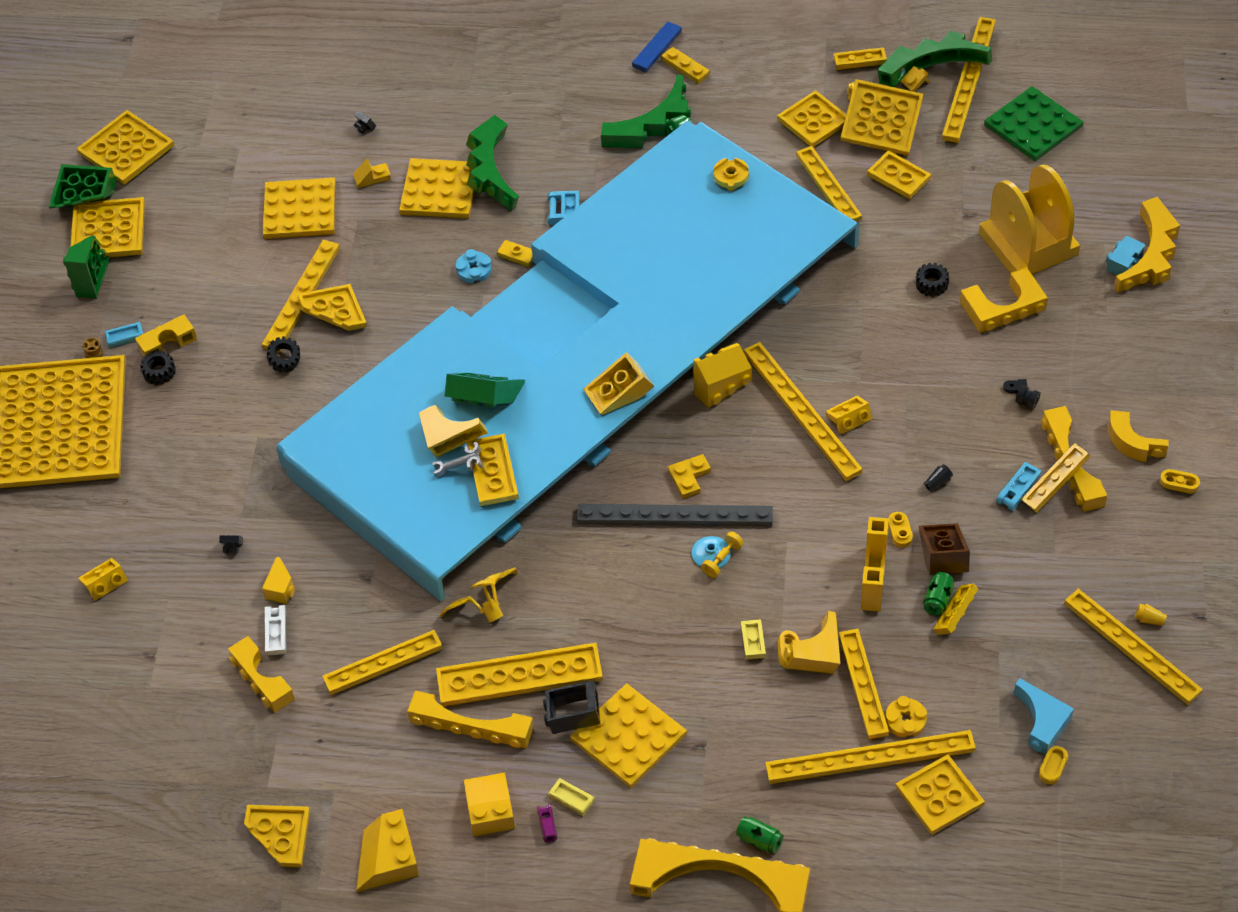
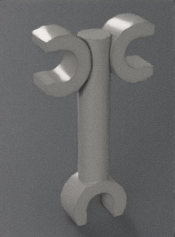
M474 442V449L470 450L468 445L464 447L468 455L445 463L435 461L432 465L438 470L433 471L436 477H442L446 470L463 464H467L470 471H473V465L476 463L480 468H483V462L479 456L481 447L477 442Z

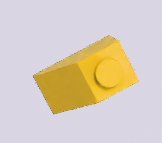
M276 557L262 587L264 598L288 604L289 599L294 596L295 586H293L292 578L281 558Z

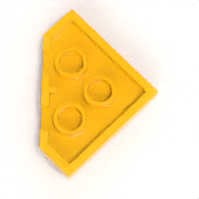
M351 284L298 294V301L303 312L348 331L366 328L367 322Z
M247 805L244 820L245 828L281 867H302L310 807Z

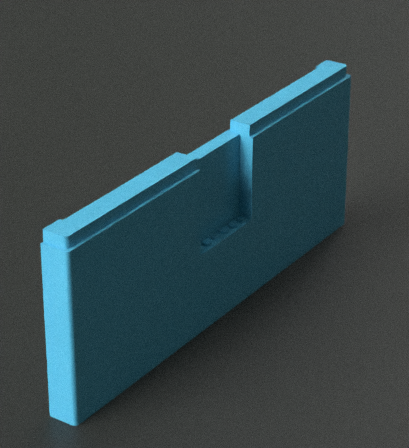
M686 121L531 243L533 262L537 265L470 317L465 312H460L453 306L279 442L276 449L280 465L286 470L289 479L441 602L445 599L442 578L453 571L493 536L498 538V541L504 543L511 539L522 529V526L514 519L582 460H585L590 466L599 464L611 453V450L603 442L688 370L693 368V359L699 358L702 360L706 354L712 353L711 351L773 298L779 304L789 302L800 292V289L792 282L822 258L838 242L844 241L855 249L859 241V223L704 123L699 122L697 125ZM725 158H728V160L739 158L748 165L749 180L734 191H728L726 188L719 186L713 179L715 164ZM627 352L638 362L654 387L640 399L601 415L583 388ZM468 372L490 375V377H508V380L525 379V383L513 403L496 404V407H486L482 402H479V405L468 404V400L455 402L451 401V397L444 396L446 374ZM436 405L442 411L445 418L452 421L464 422L479 418L486 426L488 432L479 438L505 433L519 499L480 506L473 471H470L467 464L446 470L442 477H436L433 471L438 469H435L432 463L435 461L445 463L468 455L464 450L467 443L439 457H435L428 449L419 412Z

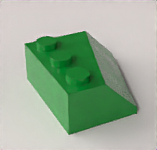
M61 164L49 203V209L104 199L112 195L117 181L112 168Z
M89 236L69 247L67 255H64L63 264L66 266L67 276L70 278L71 288L74 290L76 297L97 299L110 261V257L105 256L106 251L101 249V244L95 236Z
M468 372L446 374L444 396L451 397V401L455 402L468 400V404L479 405V402H482L486 407H496V404L513 403L522 389L525 379L508 380V377H490V375Z

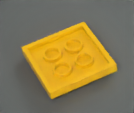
M815 90L778 114L777 120L806 144L815 147L843 128L847 114Z
M948 754L897 782L895 788L931 835L983 807L985 804L983 798Z

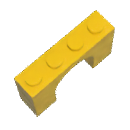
M1027 267L1010 273L1009 286L1018 298L1013 304L1002 306L990 302L978 285L961 290L960 304L980 333L1046 310L1048 297Z
M869 517L861 610L881 612L888 518Z

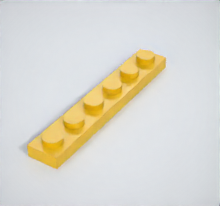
M810 146L797 151L796 157L830 205L855 222L861 221L862 214L815 149Z
M859 629L839 632L838 637L868 740L889 736V730Z
M432 630L325 674L322 678L331 696L442 650L443 647L435 630Z

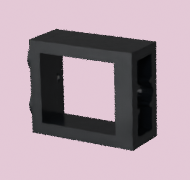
M593 680L545 690L546 699H543V705L547 714L544 715L546 727L550 726L552 734L601 724L598 692ZM587 700V711L556 717V706Z

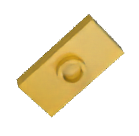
M505 240L497 251L498 257L530 267L533 262L532 249Z

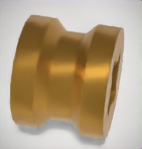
M91 337L82 343L86 358L103 356V349L99 339Z

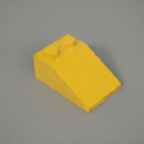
M626 352L583 390L599 413L604 415L640 399L654 385L638 362Z
M505 772L464 780L473 837L515 829Z

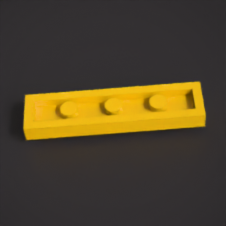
M1074 443L1021 498L1023 503L1037 513L1090 458L1089 453Z

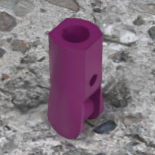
M551 804L541 808L537 806L544 842L556 841L558 837ZM550 814V817L542 818V816Z

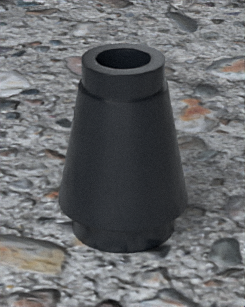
M944 464L937 466L924 482V485L932 492L951 481L953 473Z

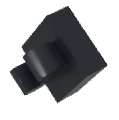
M358 110L354 115L358 120L355 122L354 127L362 134L367 128L373 131L376 124L370 117Z
M220 535L219 543L225 544L223 546V553L228 554V548L233 546L234 554H238V545H243V537Z

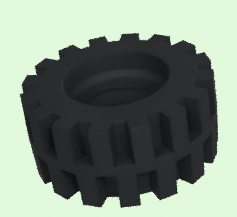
M928 263L927 265L923 264L922 268H918L916 288L920 290L921 294L925 293V296L930 294L931 297H934L935 294L940 296V293H945L949 284V272H947L945 267L943 268V265L940 264L938 266L937 263L933 265ZM927 278H936V279H938V281L931 282V281H928V280H926V279H927Z
M282 336V339L277 337L276 341L272 340L271 344L268 345L267 361H269L270 367L273 366L274 370L278 369V372H282V370L288 372V369L293 370L294 366L297 367L300 360V347L295 340L291 341L292 338L290 337L288 339H285V336ZM280 349H286L291 352V357L282 360L276 357V352Z
M156 350L155 353L150 352L149 355H145L144 359L141 360V371L144 379L149 384L154 383L158 385V383H161L162 385L165 381L169 382V378L172 379L174 377L173 374L176 373L173 358L168 352ZM155 366H164L159 370H152V368H154Z

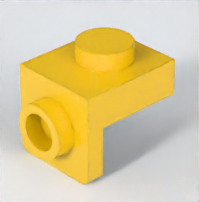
M913 66L900 82L910 91L916 92L924 81L928 84L931 81L927 77L929 74L924 69L920 68L919 70Z

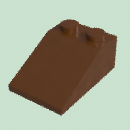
M958 523L919 526L925 564L930 575H935L938 572L947 574L969 572L970 550Z

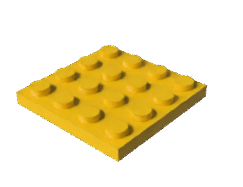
M855 79L840 141L885 151L889 150L890 152L909 156L923 94Z
M126 110L76 150L79 155L95 166L112 168L117 181L125 185L175 146L172 139Z
M410 158L399 208L400 215L470 218L475 190L466 185L469 174L472 171L466 165L467 161Z
M335 177L265 182L264 239L335 234Z
M144 197L74 204L71 246L89 236H95L101 244V249L106 251L105 256L118 257L143 254Z
M626 683L599 708L601 724L577 729L570 736V740L631 789L687 735V730Z

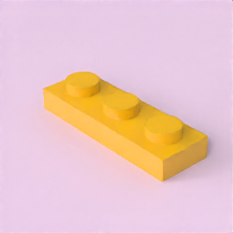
M674 47L661 55L663 62L697 84H700L710 76V70Z
M884 47L833 53L836 70L883 65L887 60Z
M975 584L959 586L946 610L933 628L937 635L950 634L956 629L957 623L964 616L965 610L974 600V596L978 591Z

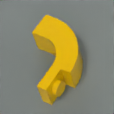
M1110 411L1108 421L1109 437L1113 445L1122 454L1142 462H1146L1147 456L1166 458L1169 440L1142 437L1135 433L1130 426V412Z

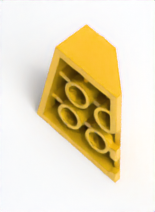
M738 343L720 349L715 355L712 353L706 354L702 360L699 358L693 359L694 395L708 408L720 403L722 399L732 395L737 389L747 385L752 380V367Z
M403 809L381 814L364 829L356 892L419 876Z

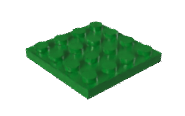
M1033 86L984 120V126L1035 162L1082 128L1084 121Z

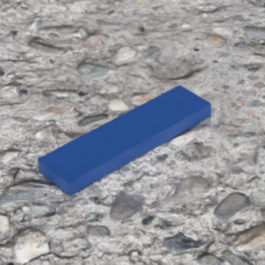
M667 21L634 59L632 67L647 73L682 32V27Z

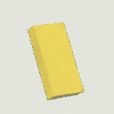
M561 778L558 779L548 793L549 798L581 816L586 814L595 801V797Z

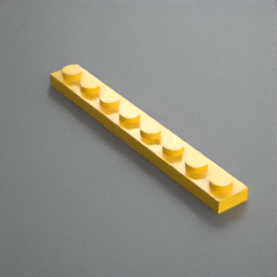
M322 240L262 343L264 350H267L271 341H276L277 337L282 339V336H285V339H288L303 313L298 301V294L315 291L340 250L338 243Z
M1079 588L1065 599L1064 605L1186 705L1191 704L1202 694L1203 689Z

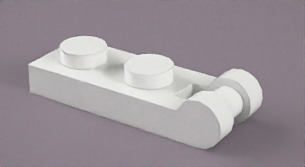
M279 605V608L265 607L266 656L286 654L285 605Z

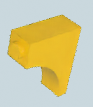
M436 405L419 412L428 449L435 457H439L488 433L486 426L479 418L464 422L452 421L445 418L442 411Z
M827 612L822 620L821 632L818 635L806 640L791 641L788 648L786 647L784 651L787 668L829 674L835 673L840 665L836 612Z

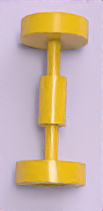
M730 531L726 534L724 539L728 546L722 548L715 557L716 560L714 562L705 560L701 564V569L707 576L716 578L720 574L717 564L722 562L729 554V549L739 550L744 545L743 539L737 533Z

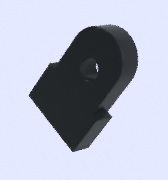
M1027 379L1005 381L1003 390L1007 393H1018L1022 385L1027 386Z

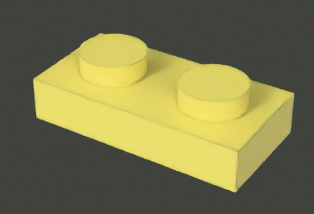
M761 619L741 621L745 659L766 658Z

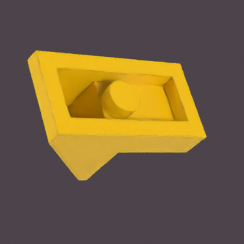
M368 158L353 173L357 188L391 180L387 163L371 167Z

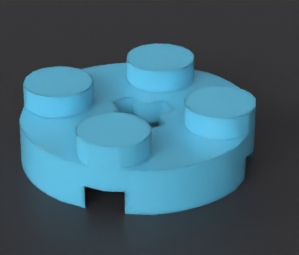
M473 249L467 250L465 254L458 258L455 264L458 277L467 283H474L477 280H480V282L484 281L492 272L490 257Z

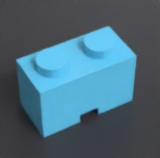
M1125 236L1122 241H1118L1114 252L1108 254L1106 258V271L1119 275L1132 268L1131 266L1137 264L1143 257L1146 244Z

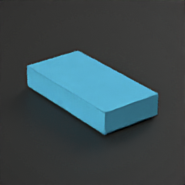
M140 322L104 331L109 349L135 342V338L143 334Z

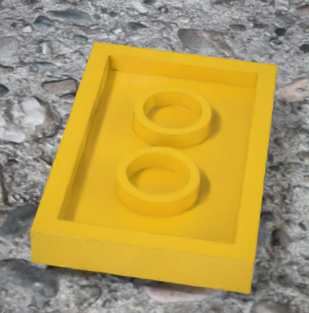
M889 150L867 170V176L908 199H911L931 179L930 173Z

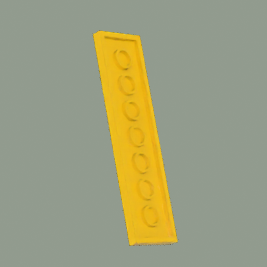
M597 643L436 668L441 706L549 690L592 680L594 682L603 681Z

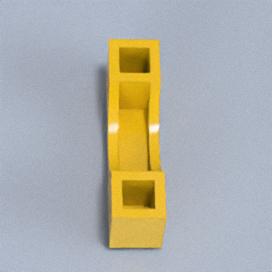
M249 636L228 648L230 654L228 659L234 668H239V673L243 680H248L251 683L252 691L256 695L260 694L262 697L261 701L266 708L270 707L276 713L295 700L291 687L282 676L265 677L257 672V667L262 661L259 648Z

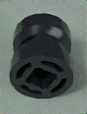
M1022 385L1017 393L1015 402L1020 405L1025 403L1028 408L1035 409L1041 392L1029 390V387Z

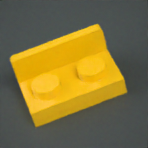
M855 396L825 411L827 418L837 424L840 434H844L872 420L869 403L859 396Z
M113 558L78 578L80 583L89 591L94 601L128 581L122 567Z

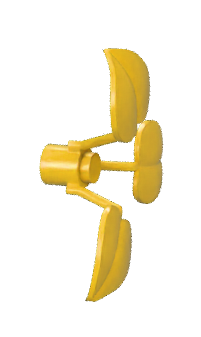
M510 568L504 572L490 575L470 587L471 589L479 586L483 587L488 600L482 603L483 608L471 596H467L452 602L440 613V618L443 617L447 610L463 603H473L480 610L481 614L485 613L489 623L504 616L499 607L495 584L499 579L508 574H517V568ZM486 585H491L493 593L492 599L489 595Z

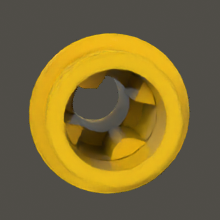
M1146 603L1144 605L1139 604L1135 614V619L1141 623L1161 626L1164 625L1167 617L1166 614Z

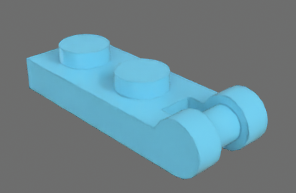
M1025 462L1000 492L996 502L1000 505L1004 504L1008 506L1009 510L1014 511L1021 498L1039 479L1042 470ZM1011 495L1013 497L1012 500L1007 498V496Z

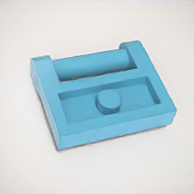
M555 191L548 193V224L556 225L579 206V191ZM558 200H561V214H556V202Z

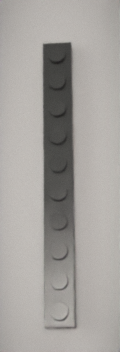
M578 504L577 524L772 526L773 506Z

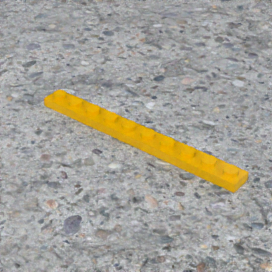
M979 17L972 42L989 47L996 19ZM965 61L942 134V140L959 143L983 67L982 63Z
M761 342L745 348V356L843 479L847 482L862 474L861 466Z
M971 730L769 761L765 762L769 784L940 758L947 754L953 756L975 752L976 747Z

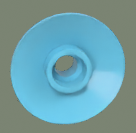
M715 536L701 538L693 545L692 559L699 567H701L705 560L714 562L717 554L723 547H727L728 544L722 538ZM729 549L730 552L724 560L718 562L717 566L719 568L725 566L730 560L731 549Z

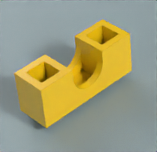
M185 314L136 337L135 340L138 350L144 357L149 355L150 352L155 353L156 350L159 352L163 351L162 346L166 342L174 341L180 347L196 341L197 337L194 327Z

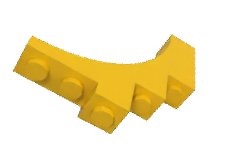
M1158 197L1141 203L1139 215L1148 229L1150 245L1145 255L1137 264L1116 276L1114 288L1118 293L1129 290L1139 284H1145L1148 281L1156 285L1170 279L1172 267L1168 261L1174 258L1176 246L1172 241L1178 238L1180 225Z

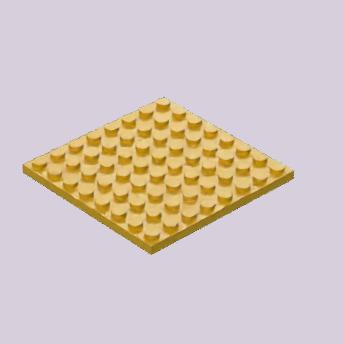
M125 355L0 366V488L120 478L126 368Z

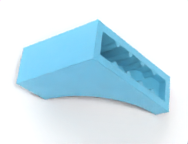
M1019 678L1015 684L1014 695L1026 704L1034 721V728L1030 733L1028 745L1035 751L1046 755L1072 720L1074 708Z

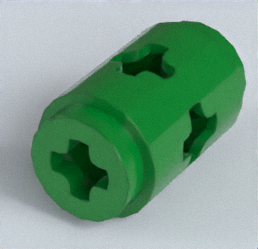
M938 572L932 576L923 600L924 610L927 613L937 616L946 610L954 588L952 576L944 572Z
M743 817L736 830V835L740 837V840L752 846L755 845L766 853L775 854L780 849L784 839V835L780 833V830L764 824L753 817Z

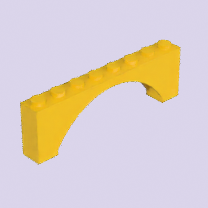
M652 838L640 839L630 881V893L633 895L652 898L653 892L680 875L699 870H721L737 874L753 882L771 899L778 912L804 911L810 880V868L804 865L785 864L779 860L768 861L760 857L750 858L738 853H721L715 849L704 850L697 846H681L674 842H658Z

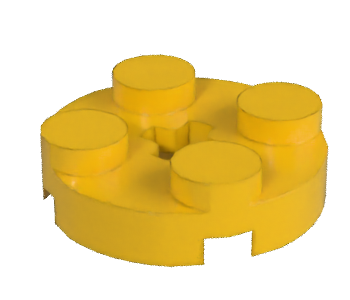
M734 158V160L722 159L714 166L713 179L719 186L726 188L728 191H734L749 180L748 165L739 158Z
M901 696L886 709L885 720L890 732L898 737L917 736L926 727L927 710L918 701ZM902 715H909L911 720H902Z

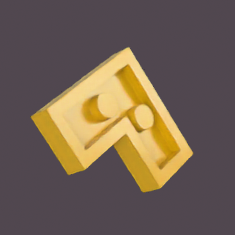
M704 454L669 465L668 472L682 499L701 493L695 478L711 473V468Z

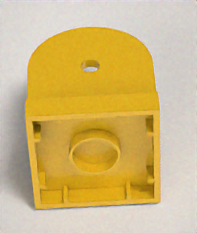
M1048 165L1035 167L1030 175L1029 189L1023 193L1015 184L1008 180L998 182L994 186L990 219L979 223L978 233L1010 273L1027 267L1031 274H1035L1079 255L1080 244L1072 236L1075 221L1073 203L1066 185L1054 169Z

